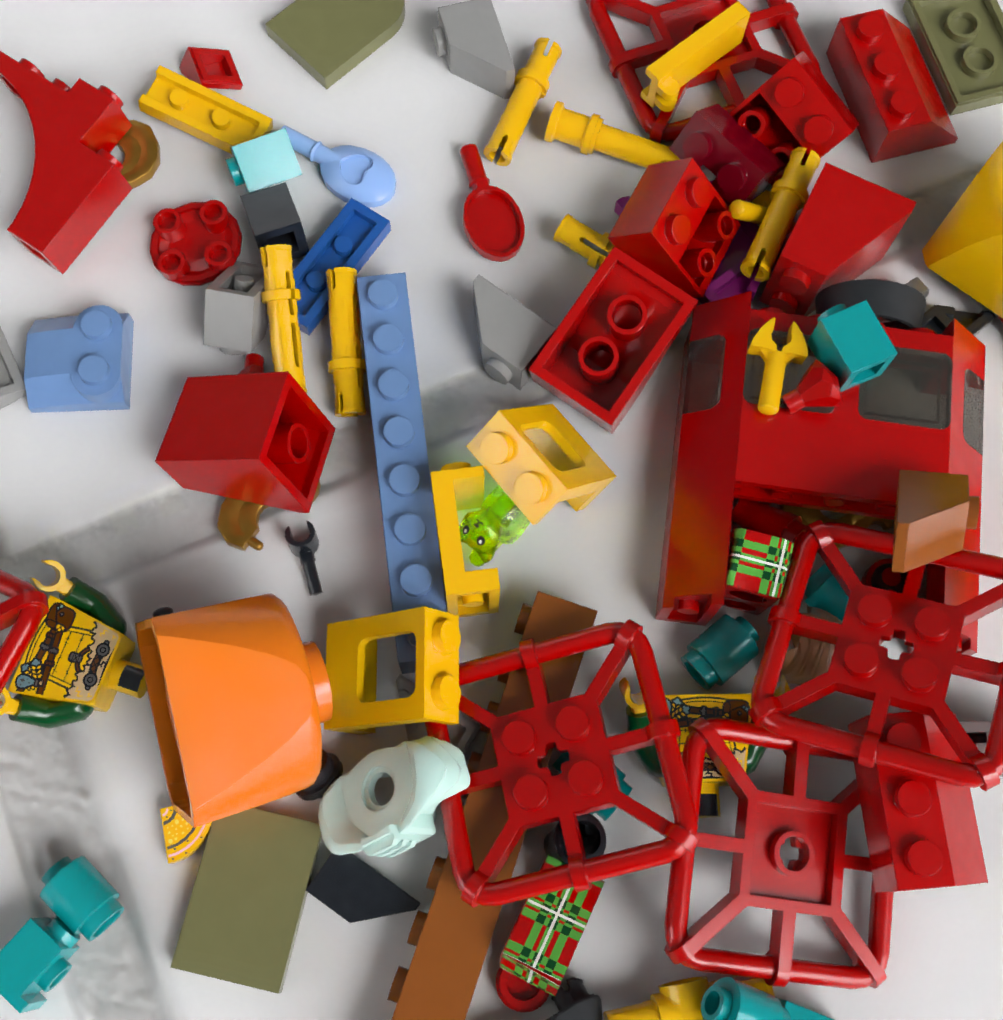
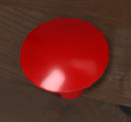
M221 201L191 202L174 209L165 208L160 210L153 219L155 230L151 236L150 254L154 266L167 280L182 286H201L214 281L229 266L235 264L241 253L242 233L237 220L229 213L227 207Z

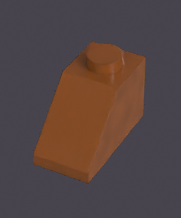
M912 470L899 471L894 516L892 572L905 573L963 550L966 529L976 530L980 502L978 496H969L968 475Z

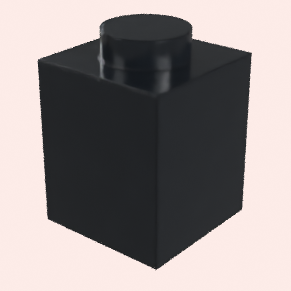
M286 182L240 196L259 252L260 247L287 244L292 246V260L306 256L309 252L308 244Z

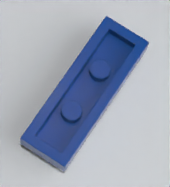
M353 198L349 200L293 271L295 289H300L301 300L297 301L299 327L302 332L309 336L329 311L326 271L328 269L334 270L335 267H351L357 269L358 274L391 231L388 219Z

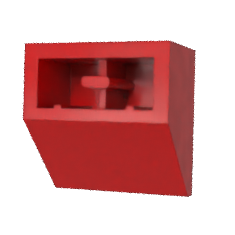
M804 51L791 59L729 113L738 121V125L742 128L744 126L753 137L757 138L785 163V166L771 182L772 186L776 180L782 178L793 149L797 147L807 148L801 165H805L811 150L815 151L820 158L853 133L860 124Z
M691 157L648 165L607 238L616 248L690 296L702 298L741 224L737 219L732 218L729 207Z

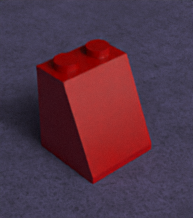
M825 163L759 301L769 305V307L782 309L786 314L808 316L816 310L815 298L819 292L831 285L855 280L884 257L917 202L829 163Z
M288 371L187 377L155 462L185 489L299 513H309L336 428Z

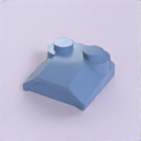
M95 305L83 310L77 316L35 320L27 333L24 384L29 410L32 413L130 409L134 321L130 314L118 313L109 306Z

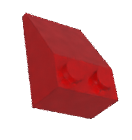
M614 246L528 369L531 378L535 383L613 434L651 378L697 305L698 300Z

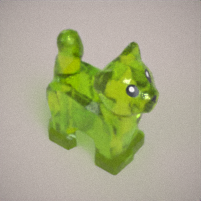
M497 485L483 501L480 510L467 513L459 525L461 542L473 549L469 556L470 562L477 567L490 562L502 544H513L519 539L530 524V521L503 489Z

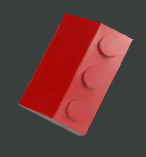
M884 9L840 18L826 55L848 108L860 123L857 129L871 163L955 143L958 139L957 134L910 29Z
M913 711L887 713L881 741L961 762L930 716ZM870 715L848 724V732L864 736ZM853 757L875 893L988 883L970 788L950 785L874 763L873 769L858 765V758Z

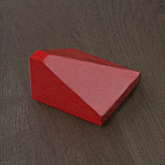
M187 47L179 66L181 73L185 77L207 88L241 90L243 84L229 50Z

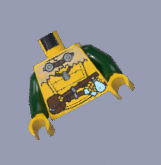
M41 560L42 563L51 566L55 570L56 578L48 586H44L33 577H30V582L41 591L53 592L56 590L60 593V599L49 596V612L42 618L37 632L24 652L8 690L4 687L0 694V700L2 701L0 715L5 713L9 715V719L12 721L50 729L84 721L92 714L93 710L107 712L112 705L117 691L136 698H142L147 691L142 665L130 662L136 643L125 636L127 623L106 595L76 577L67 579L66 571L59 562ZM9 691L16 694L14 698H11Z
M783 674L780 678V685L774 693L776 697L790 690ZM626 677L622 678L619 681V689L628 704L626 707L627 732L644 728L649 725L641 691L631 694L629 682ZM751 693L665 695L671 719L678 720L681 730V736L677 738L681 756L686 738L689 735L688 726L699 717L705 720L709 718H728L754 723L748 714L751 709ZM723 740L746 774L749 775L755 772L767 747ZM655 745L633 750L647 772L659 777L662 787H666ZM706 752L699 818L721 817L719 786H729V784Z

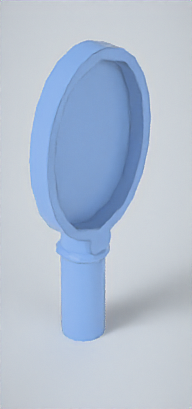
M286 125L282 126L281 129L286 128L293 150L309 158L311 162L315 161L320 165L323 182L339 199L348 203L353 198L369 208L384 205L394 196L396 190L395 174L390 165L376 153L352 145H341L330 149L324 146L321 141L317 142Z

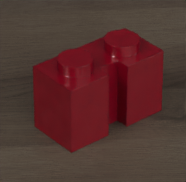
M719 104L696 111L669 148L678 158L692 157L701 170H710L716 176L711 184L729 204L734 200L752 203V200L765 191L785 166L783 161L757 138L753 137L744 126L742 128L738 125V121Z

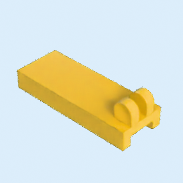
M737 1L646 68L645 74L651 79V83L641 91L640 97L652 108L657 106L664 112L672 111L676 106L679 90L683 85L742 42L750 12Z
M161 65L156 70V79L147 94H142L138 100L140 111L232 154L230 147L269 134L273 129L272 118Z

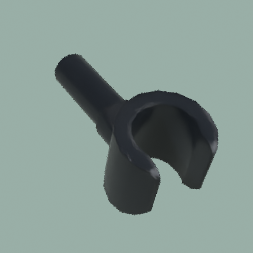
M306 521L310 532L306 540L302 542L294 541L289 526L285 530V538L291 552L299 557L300 563L303 565L310 596H315L323 593L314 556L319 547V539L313 524Z

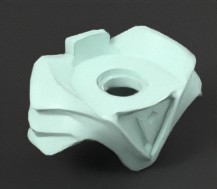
M425 736L417 740L404 741L395 747H386L369 753L352 770L333 782L321 799L318 813L319 828L326 847L331 853L336 855L364 851L366 855L372 857L386 856L387 858H393L415 847V844L433 836L436 833L434 822L437 818V805L444 799L468 788L471 778L463 752L447 741ZM391 777L394 782L393 796L387 804L381 806L375 798L374 789L376 782L379 778Z

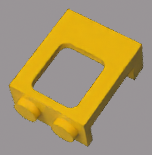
M553 404L499 410L466 446L532 525L538 524L557 503L565 500L575 511L585 509L617 477Z
M467 462L446 464L441 467V471L430 473L447 613L458 615L459 618L499 613L500 582L498 568L465 571L457 515L458 510L484 507L485 475L483 465L471 467V464Z
M423 606L328 623L326 670L330 681L333 712L332 719L324 722L323 730L363 735L376 733V727L429 721L448 725L459 724V702L461 698L459 686V647L461 643L459 616ZM414 633L416 637V670L413 694L406 698L376 701L377 640Z

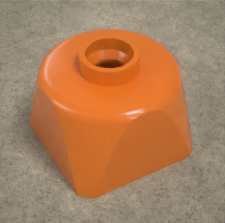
M272 593L152 617L135 623L137 643L167 789L174 811L195 828L291 795L314 784L320 774L322 765L320 723L332 719L333 705L330 681L324 660L316 643L313 641L302 643L294 620L280 598Z

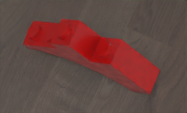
M0 51V79L10 92L23 100L32 122L35 138V161L30 186L22 207L7 231L28 252L61 274H64L133 189L121 174L124 168L123 165L110 154L132 127V124L121 110V107L124 105L122 100L106 86L100 85L97 89L80 78L72 88L57 78L50 82L27 59L22 58L18 62Z

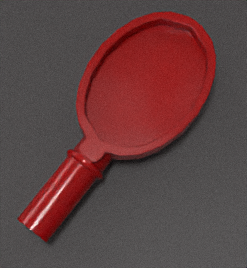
M475 144L465 145L460 149V154L470 182L469 188L472 189L466 198L463 208V226L466 236L473 248L484 258L496 262L508 261L519 252L524 239L525 225L522 213L514 199L507 192L489 185L490 179L486 176L477 146Z

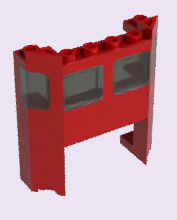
M752 291L695 306L693 309L692 325L683 351L656 620L706 626L723 606L734 498L894 520L900 470L968 475L969 496H978L980 502L976 530L966 529L963 549L980 552L986 346L954 318L941 334H936L935 331L928 328H913L909 330L890 328L880 322L898 352L882 375L841 392V406L804 407L790 415L782 399H780L778 413L765 415L758 411L765 362L761 356L747 354L754 336L765 323L774 317L776 319L771 335L772 340L777 344L778 351H781L783 346L787 345L788 330L793 322H796L804 336L808 356L803 365L792 362L786 365L782 396L796 388L809 366L816 360L807 341L817 326V318L821 314L811 316L786 314L782 309L766 307L759 310L751 309ZM928 564L927 600L958 606L979 595L978 574ZM978 620L962 628L957 653L969 656L977 653ZM907 647V652L912 653V648Z

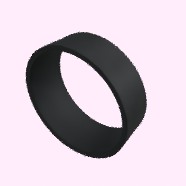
M876 279L851 280L837 283L823 289L815 298L816 314H822L838 304H845L848 308L867 300L876 317L896 320L884 322L883 324L886 327L905 330L921 328L926 308V299L918 290L898 282Z

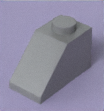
M469 0L438 7L439 27L432 29L433 41L437 55H445L450 72L499 97L509 99L514 91L515 68L492 1Z
M236 261L233 266H229L205 288L203 345L219 347L221 352L229 355H244L252 353L264 339L269 319L266 304L261 301V292L265 291L262 265Z
M478 275L473 281V306L482 364L486 372L494 380L504 385L509 382L521 390L531 378L528 369L557 328Z

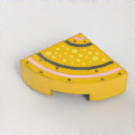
M172 806L160 809L168 864H174L187 859L206 840L212 822L194 828L174 811Z

